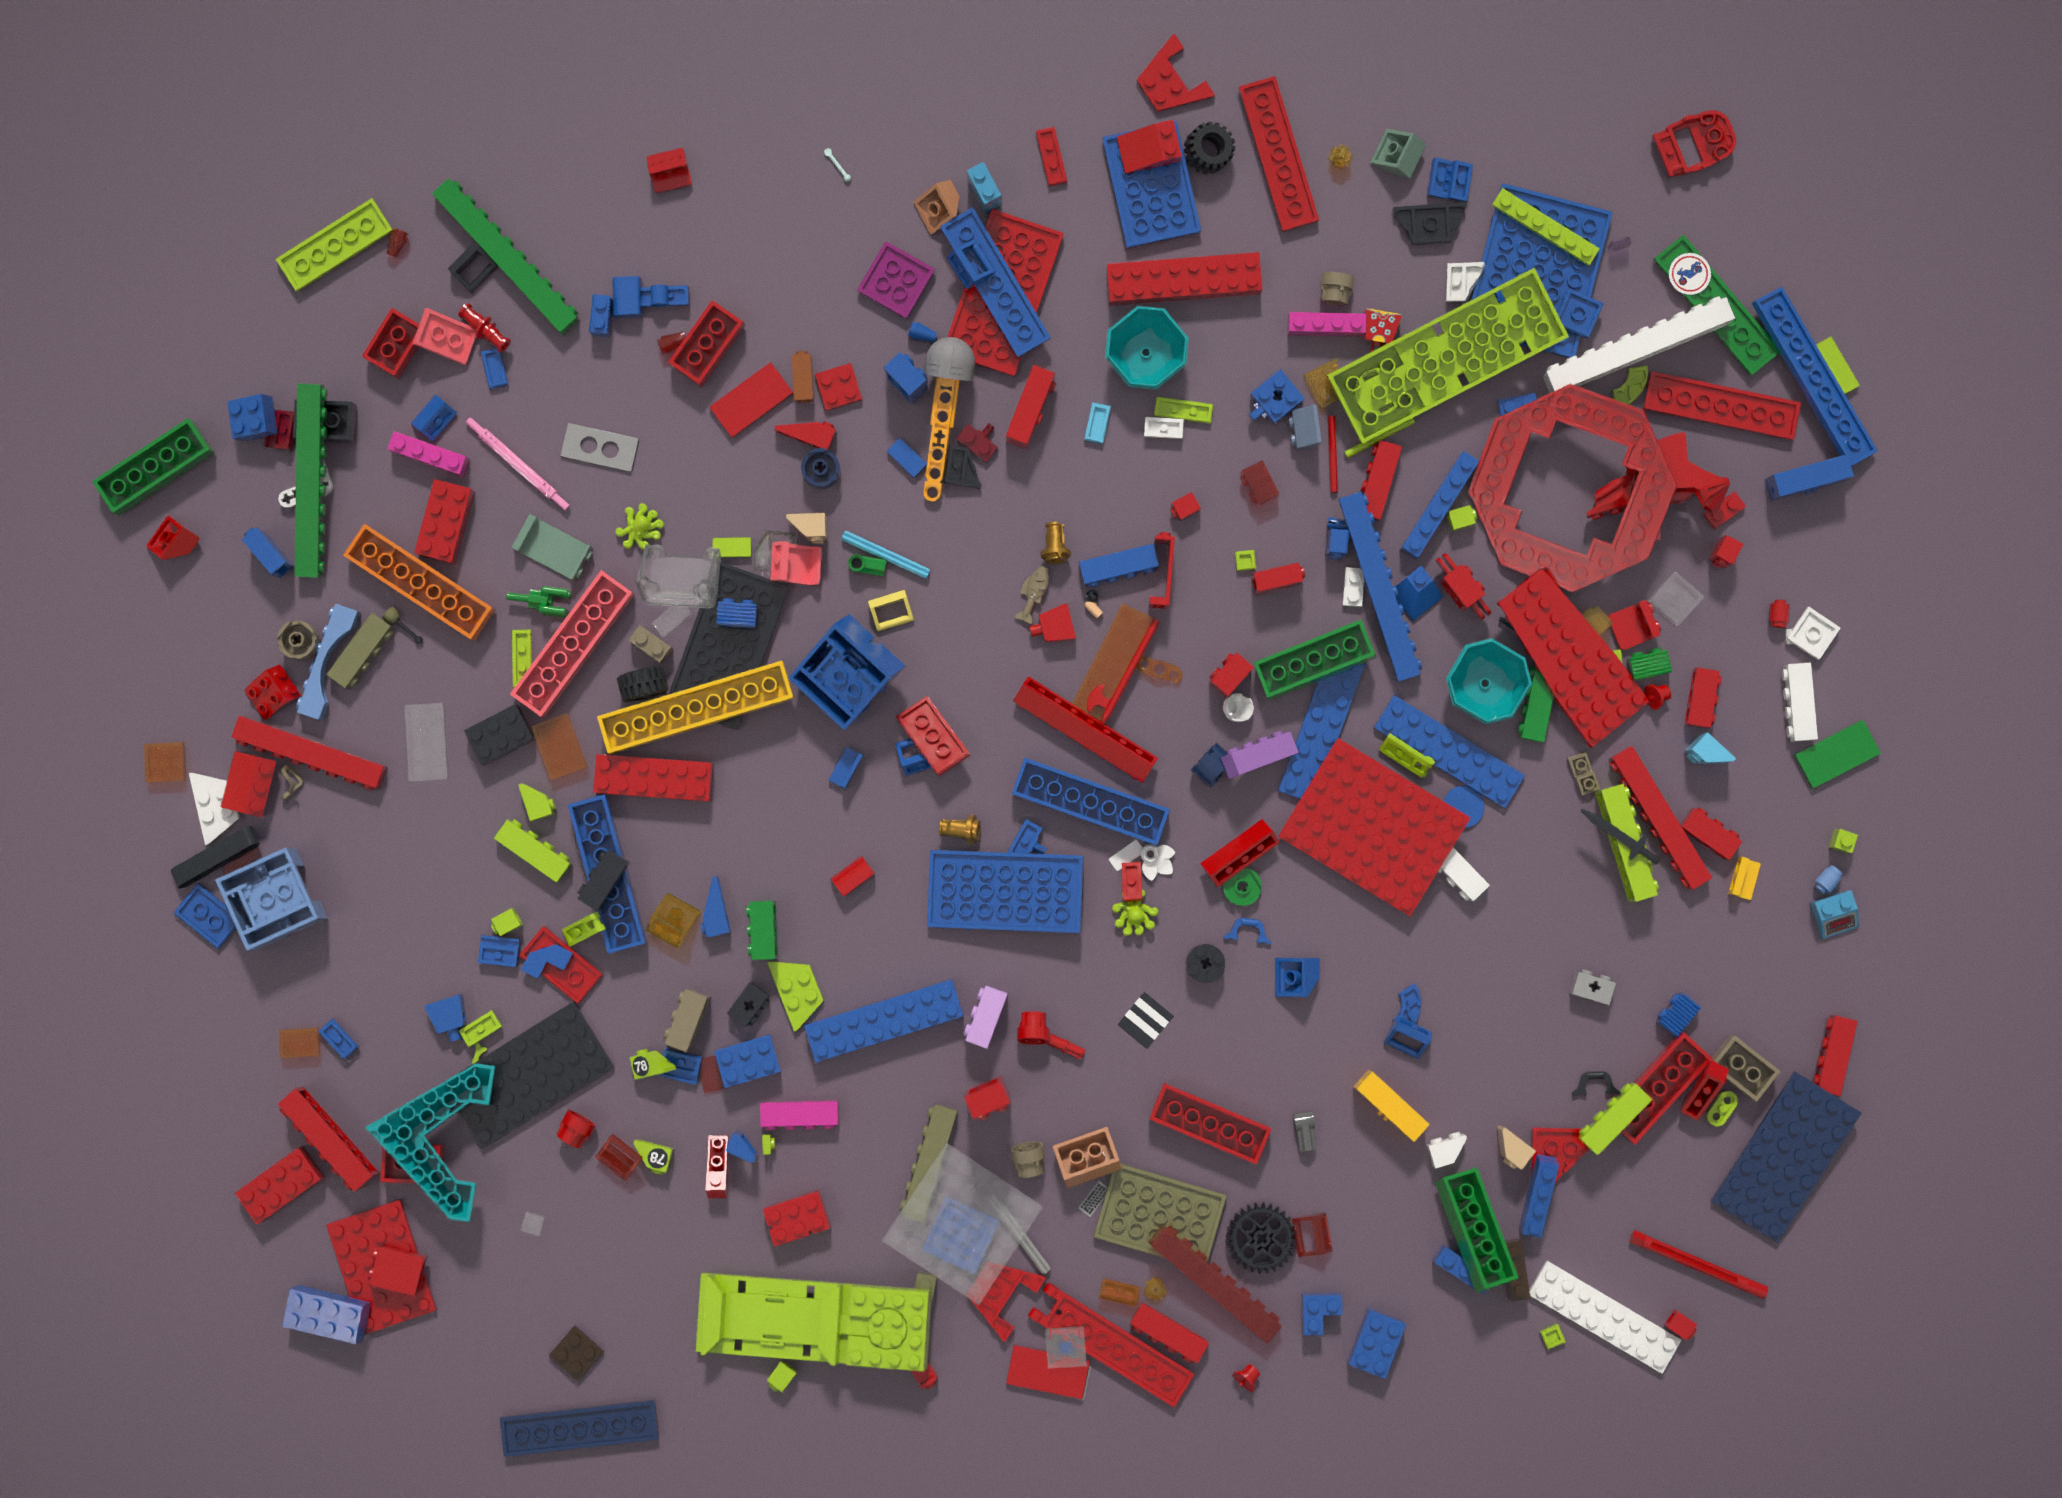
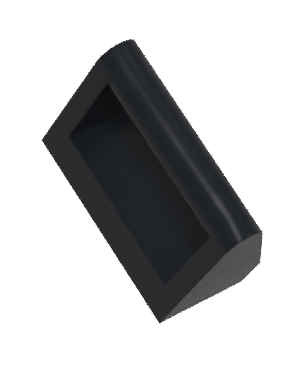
M474 242L447 269L472 293L498 265ZM481 254L490 264L468 285L459 274Z

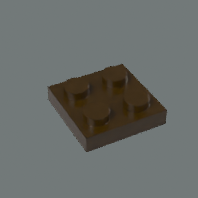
M575 1325L552 1350L549 1356L578 1381L604 1350Z

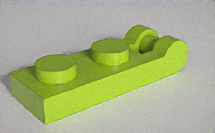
M1389 733L1379 751L1422 778L1426 777L1428 769L1432 768L1435 763L1431 757L1424 756L1391 733Z
M599 912L590 914L562 929L569 947L606 930L604 924L600 922Z

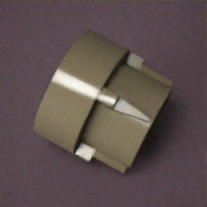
M1340 272L1322 273V302L1335 306L1348 305L1349 297L1353 291L1354 276Z
M1025 1142L1017 1144L1010 1149L1012 1161L1015 1164V1168H1017L1019 1177H1035L1044 1172L1043 1159L1045 1153L1042 1142Z

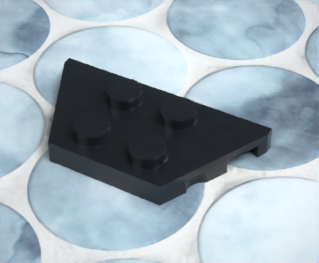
M1466 202L1398 206L1392 209L1412 245L1450 243L1467 204Z

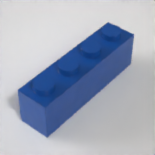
M1154 543L1079 561L1084 586L1088 585L1089 588L1099 586L1100 582L1106 580L1107 583L1119 581L1118 578L1126 576V579L1137 576V573L1143 571L1145 574L1156 572L1155 569L1159 567Z
M1536 1155L1519 1225L1524 1235L1542 1237L1559 1168L1557 1159L1554 1157Z

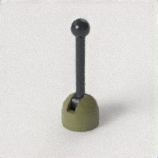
M393 606L383 615L382 618L386 622H396L415 639L417 644L423 642L422 637L414 634L399 620V613Z

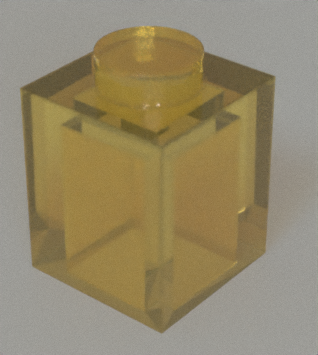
M1598 606L1594 609L1590 607L1583 613L1584 618L1598 635H1601L1613 624Z

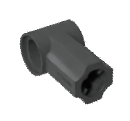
M1313 1111L1293 1114L1299 1151L1315 1150Z

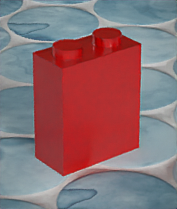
M1298 562L1255 572L1251 576L1255 595L1301 585L1305 578V571Z
M385 1245L375 1249L373 1254L374 1267L370 1269L368 1274L369 1285L412 1296L417 1295L427 1256Z

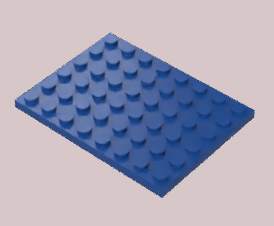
M1502 183L1500 191L1502 188L1600 249L1590 265L1587 266L1495 208L1481 262L1485 263V268L1474 287L1471 300L1532 268L1536 269L1557 313L1569 288L1591 297L1613 212ZM1501 290L1494 293L1498 303L1505 301ZM1566 330L1568 338L1548 347L1543 352L1566 358L1576 356L1580 336ZM1526 341L1519 344L1529 348Z

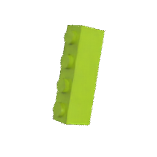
M507 819L494 839L553 881L560 883L572 866V863L569 862L570 858L562 852L558 854L553 851L555 847L547 841L544 843L539 841V836L533 831L529 830L527 832L522 829L523 824L519 821Z
M1636 1083L1625 1084L1620 1090L1621 1094L1617 1098L1613 1097L1606 1104L1608 1107L1603 1112L1599 1111L1593 1117L1594 1121L1590 1126L1587 1124L1580 1130L1579 1133L1581 1135L1578 1138L1595 1155H1599L1652 1101Z

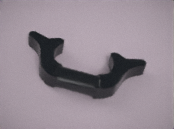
M1597 1071L1583 1073L1579 1085L1572 1092V1095H1587L1585 1083L1589 1079L1606 1080L1607 1088L1605 1093L1607 1095L1611 1093L1620 1094L1621 1092L1614 1087L1608 1073Z

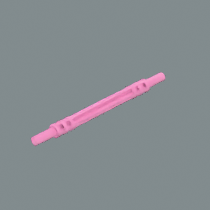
M471 417L466 421V424L479 434L478 437L549 500L552 499L564 511L570 507L551 485L486 428L483 429Z

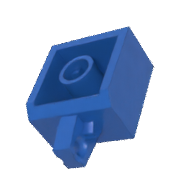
M1280 369L1251 392L1250 397L1254 400L1255 404L1253 406L1256 409L1248 416L1253 422L1260 416L1263 418L1268 417L1272 424L1275 425L1299 406L1305 398ZM1274 394L1281 396L1280 401L1273 399Z

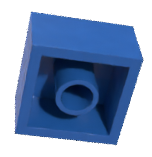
M258 394L227 401L232 439L249 441L278 434L273 397Z

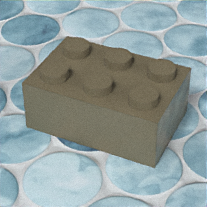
M690 988L685 989L683 992L681 991L677 1001L680 1005L678 1009H674L670 1019L673 1021L672 1026L666 1029L663 1039H666V1045L685 1052L691 1050L711 996Z
M1729 1034L1712 1056L1713 1061L1729 1069L1726 1081L1755 1102L1760 1099L1780 1073V1070L1735 1035Z

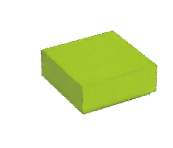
M1254 550L1235 552L1237 571L1256 569Z
M1558 1324L1540 1330L1548 1350L1566 1342Z

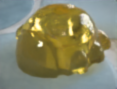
M1152 1277L1150 1281L1146 1280V1286L1144 1287L1145 1296L1150 1299L1153 1298L1155 1301H1158V1298L1163 1299V1295L1167 1294L1160 1277L1156 1279Z

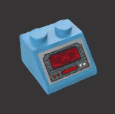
M1846 890L1810 902L1822 939L1859 927L1858 908L1852 890Z

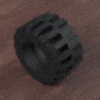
M1204 122L1187 136V140L1184 142L1186 148L1183 151L1184 154H1187L1185 157L1186 161L1191 162L1189 164L1191 168L1194 166L1197 172L1202 170L1203 174L1208 172L1213 174L1216 171H1220L1230 162L1234 156L1233 152L1236 146L1232 145L1235 143V140L1230 137L1232 133L1226 131L1227 127H1220L1218 122L1214 125L1213 122H1207L1206 124ZM1203 139L1210 140L1215 144L1217 156H1209L1203 151L1201 145Z
M651 666L630 671L616 678L621 698L624 702L651 698L669 690L662 666Z

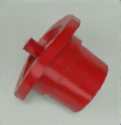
M1646 685L1645 695L1649 700L1648 705L1652 710L1660 709L1665 701L1671 699V691L1667 685Z
M1248 1364L1242 1371H1235L1232 1377L1239 1383L1240 1387L1243 1386L1249 1392H1254V1384L1259 1378L1260 1372L1253 1365Z

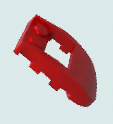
M1716 110L1685 116L1683 119L1668 125L1665 130L1658 134L1656 132L1652 136L1668 178L1695 173L1729 156L1736 146V136L1729 119L1725 114ZM1689 127L1702 162L1689 167L1686 166L1674 136V132Z

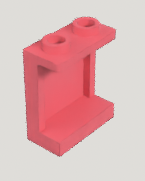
M786 541L773 542L771 581L808 586L819 585L821 579L822 547L789 544L790 542Z

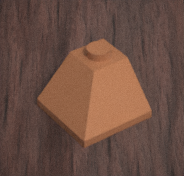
M951 180L936 183L913 201L930 235L936 233L941 229L940 226L957 215L960 196Z

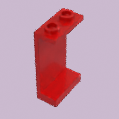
M1160 532L1159 535H1155L1154 543L1169 545L1165 597L1150 596L1148 608L1168 609L1175 541V537L1171 536V533Z

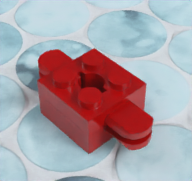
M1442 554L1443 560L1438 557L1436 563L1446 576L1439 583L1462 612L1470 606L1478 618L1483 621L1485 619L1483 612L1487 616L1492 614L1491 610L1481 599L1485 595L1483 592L1485 590L1484 586L1479 581L1476 582L1473 579V572L1467 565L1464 567L1461 564L1457 567L1448 554Z

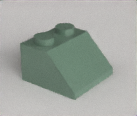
M1386 129L1370 163L1396 176L1411 178L1426 144L1413 133Z

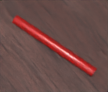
M1328 416L1330 492L1336 493L1338 492L1335 416Z

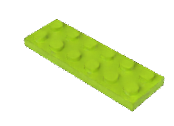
M371 198L276 258V261L295 291L298 292L393 232V229L374 199Z

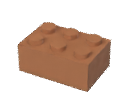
M1108 1127L1053 1146L1067 1188L1122 1169Z

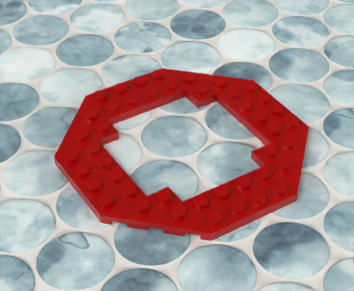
M1568 384L1533 402L1495 418L1468 492L1473 499L1476 510L1485 526L1501 565L1530 576L1536 571L1543 569L1557 586L1574 592L1650 557L1677 488V483L1644 410L1573 384ZM1557 421L1628 446L1622 465L1640 471L1613 543L1610 544L1593 538L1587 555L1516 529L1522 510L1505 504L1532 432L1551 438Z

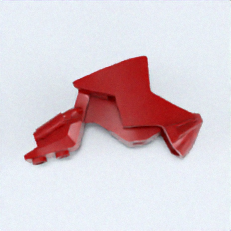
M1685 432L1657 440L1677 483V488L1670 505L1684 503L1695 495L1705 511L1712 514L1715 513L1725 499L1730 486L1729 478L1717 476L1688 461ZM1627 467L1624 476L1614 479L1596 491L1594 494L1596 506L1586 512L1587 519L1597 520L1603 518V514L1610 513L1615 515L1621 513L1622 509L1627 507L1640 471Z

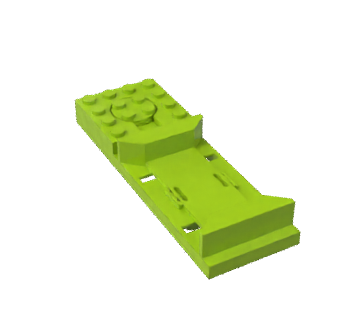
M1532 268L1427 324L1402 335L1400 338L1327 374L1326 377L1359 442L1363 444L1569 336L1536 269ZM1499 290H1501L1505 301L1498 303L1494 295ZM1439 322L1443 333L1436 335L1432 325ZM1524 341L1527 342L1531 352L1525 355L1519 345ZM1462 373L1465 374L1469 384L1463 387L1457 377Z
M703 1272L700 1279L696 1352H701L700 1355L720 1353L829 1362L833 1366L838 1363H846V1365L924 1371L927 1369L932 1290ZM739 1280L746 1281L745 1293H738ZM808 1286H815L814 1298H807ZM735 1339L742 1340V1350L735 1349ZM804 1344L811 1345L810 1355H803Z

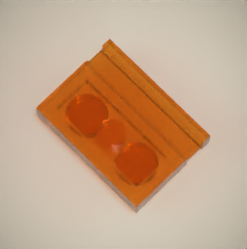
M319 1028L279 1030L280 1058L320 1056Z

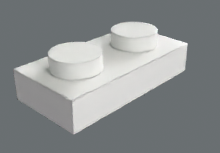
M1145 417L1144 437L1182 439L1184 419Z
M1345 567L1342 606L1362 607L1364 578L1361 568Z

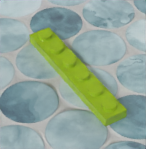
M1503 188L1492 204L1497 210L1587 266L1590 265L1600 249Z

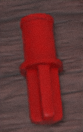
M1052 1033L1050 1035V1042L1047 1043V1045L1061 1050L1062 1053L1065 1052L1078 1059H1081L1085 1052L1084 1048L1069 1042V1039L1066 1041Z

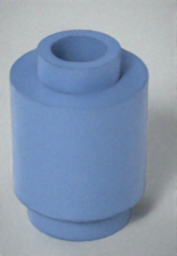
M1833 865L1829 868L1826 867L1814 881L1816 884L1815 888L1822 894H1825V892L1830 894L1842 880V872Z

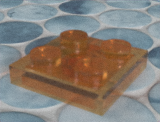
M184 742L144 744L146 783L186 781Z

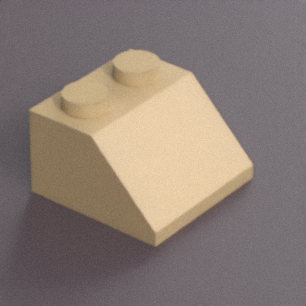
M825 513L786 514L788 522L808 541H811L812 544H823V541L828 540L827 516Z
M1499 1125L1497 1133L1500 1154L1505 1158L1503 1162L1514 1170L1516 1168L1522 1170L1536 1151L1508 1129Z

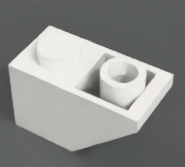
M1455 1132L1449 1134V1138L1444 1140L1441 1137L1430 1140L1431 1144H1427V1149L1433 1167L1439 1168L1454 1163L1467 1139L1466 1135Z

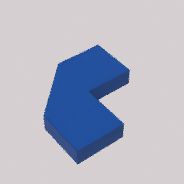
M557 944L529 953L521 970L539 979L547 962L565 970L573 953Z

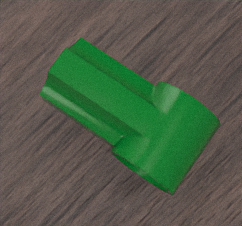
M854 554L849 558L848 567L851 572L884 577L886 560L864 557L859 554ZM854 559H859L862 562V566L855 569L852 567L851 562Z

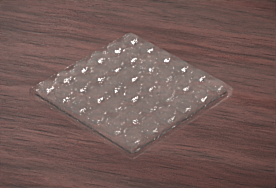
M945 1143L883 1237L882 1242L979 1305L1043 1206L950 1144Z

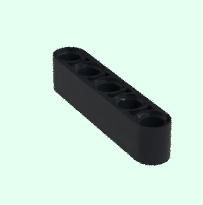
M248 826L172 868L170 872L179 889L185 888L260 845V842L253 827Z

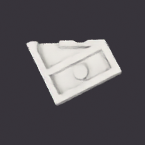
M1485 263L1447 264L1446 301L1448 303L1468 301L1485 268Z

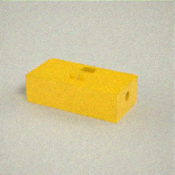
M1368 1070L1353 1086L1379 1111L1377 1113L1379 1116L1383 1114L1385 1121L1389 1120L1410 1140L1415 1141L1430 1125L1372 1071Z

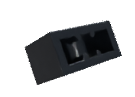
M749 982L727 1014L744 1027H747L748 1024L752 1026L758 1018L757 1012L760 1009L764 1010L770 1002L768 1000L770 995L754 983ZM746 1001H753L754 1009L747 1010Z

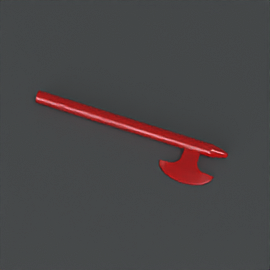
M1152 620L1112 698L1108 699L1102 694L1106 684L1096 686L1090 693L1087 700V710L1090 713L1097 705L1106 708L1102 716V724L1109 719L1160 623L1158 620Z

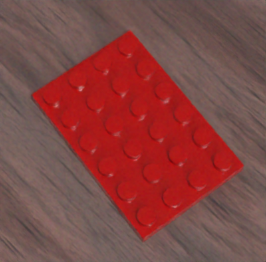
M401 1199L326 1225L349 1297L371 1302L365 1334L437 1310L425 1271L423 1272L419 1292L415 1296L369 1285L368 1274L370 1269L374 1267L373 1254L378 1247L385 1245L418 1253Z

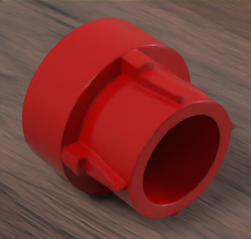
M1038 1011L1021 1013L1020 1027L1017 1028L1018 1043L1042 1045L1050 1042V1029L1046 1026V1013Z
M567 1110L556 1135L563 1142L579 1149L586 1140L588 1141L596 1128V1124L572 1110Z

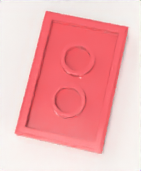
M425 308L412 344L466 365L476 339V329Z

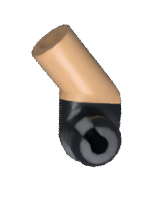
M1093 589L1088 591L1085 596V607L1097 619L1103 612L1097 606L1099 594Z

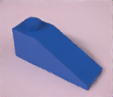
M718 876L712 878L703 915V923H701L703 935L706 934L707 938L731 932Z

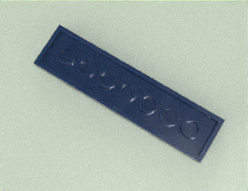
M655 1400L500 1417L504 1457L659 1439Z

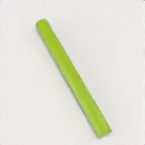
M1411 418L1363 444L1360 443L1344 452L1345 456L1349 458L1378 443L1380 440H1384L1414 424V419Z

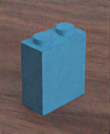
M982 162L967 170L968 183L984 213L987 214L992 209L1002 206V195L985 163Z

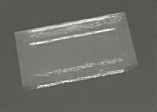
M679 598L651 624L665 638L693 612Z

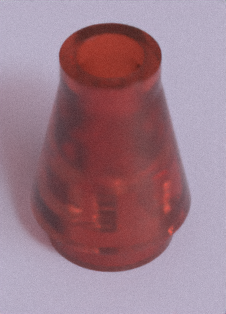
M394 228L393 232L390 231L386 254L397 258L408 240V233Z
M681 331L661 336L657 342L662 353L669 354L680 346L686 336Z

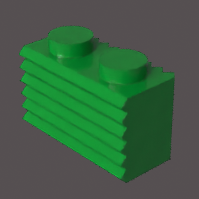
M1661 647L1651 649L1650 654L1643 655V652L1631 654L1632 658L1627 659L1630 675L1634 681L1672 672L1668 651H1662Z

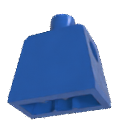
M463 994L424 1006L438 1034L447 1032L450 1042L461 1039L458 1028L467 1025Z

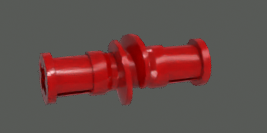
M470 303L460 309L458 316L464 318L470 323V326L476 329V337L478 339L485 338L495 345L500 353L509 347L511 340L505 338L496 329V323H491L492 318L490 316L484 319L481 314L472 309Z

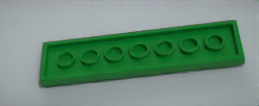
M1683 234L1653 260L1669 278L1670 266L1678 256L1685 253H1694L1700 256L1701 254ZM1709 265L1711 278L1707 287L1697 294H1681L1692 307L1699 304L1706 306L1710 300L1719 296L1721 299L1727 298L1735 319L1729 325L1713 332L1747 373L1752 376L1780 352L1773 340Z

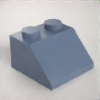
M1317 404L1292 410L1291 416H1288L1289 428H1293V435L1290 436L1291 445L1295 446L1296 451L1319 448L1322 440Z

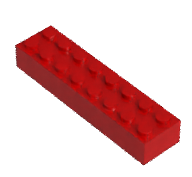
M1259 252L1107 264L1106 268L1109 306L1260 295L1262 292Z

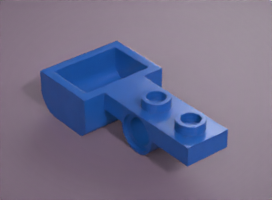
M639 276L612 278L614 318L643 317L644 307L690 306L688 285H652L651 287H642V279Z

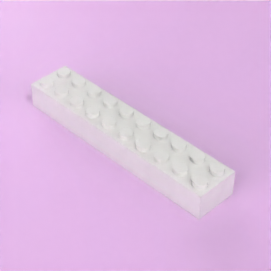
M1720 296L1710 300L1706 306L1699 304L1692 307L1688 311L1689 313L1685 314L1682 311L1673 315V318L1669 321L1663 319L1656 322V325L1650 329L1646 326L1637 330V333L1633 336L1626 334L1620 337V340L1614 344L1612 341L1601 345L1602 347L1597 351L1593 348L1584 352L1580 358L1573 356L1567 359L1563 365L1559 366V363L1549 366L1543 376L1549 393L1568 384L1579 387L1729 325L1735 317L1727 298L1721 299Z

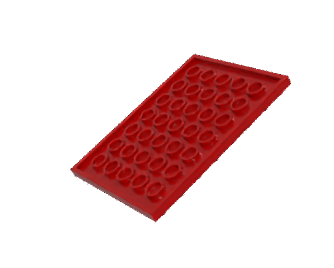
M1337 738L1278 837L1408 916H1411L1471 817Z

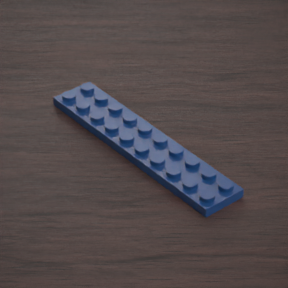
M1783 287L1752 302L1751 304L1839 455L1848 454L1850 464L1853 466L1876 453L1878 450Z

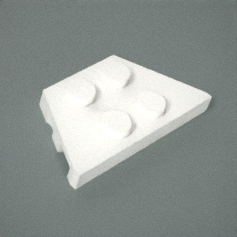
M189 773L205 845H210L219 835L227 831L231 825L239 821L240 815L237 811L220 807L226 780Z

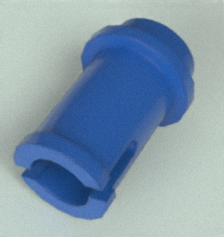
M1329 516L1328 522L1331 523H1327V529L1348 530L1345 520Z

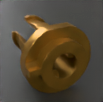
M1059 522L1046 523V549L1040 552L1041 559L1046 560V563L1049 564L1065 563L1071 556V550L1065 548L1064 524L1059 525Z
M970 814L968 820H940L939 836L947 835L966 839L967 845H974L976 841L981 840V822L977 820L976 815Z

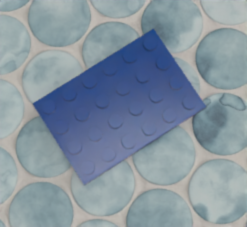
M1174 121L1182 155L1181 162L1125 174L1117 136L1132 131L1102 137L1127 249L1201 233L1177 121Z

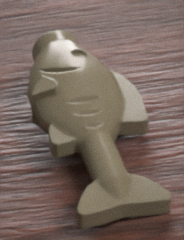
M1039 565L1038 569L1025 580L1021 594L1027 595L1028 600L1024 611L1015 615L1016 619L1023 620L1031 625L1033 624V618L1030 613L1035 602L1039 604L1042 602V596L1047 591L1049 584L1048 573L1050 569Z

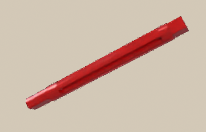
M1634 1230L1630 1236V1243L1695 1269L1756 1297L1765 1299L1768 1294V1286L1693 1256L1639 1231Z

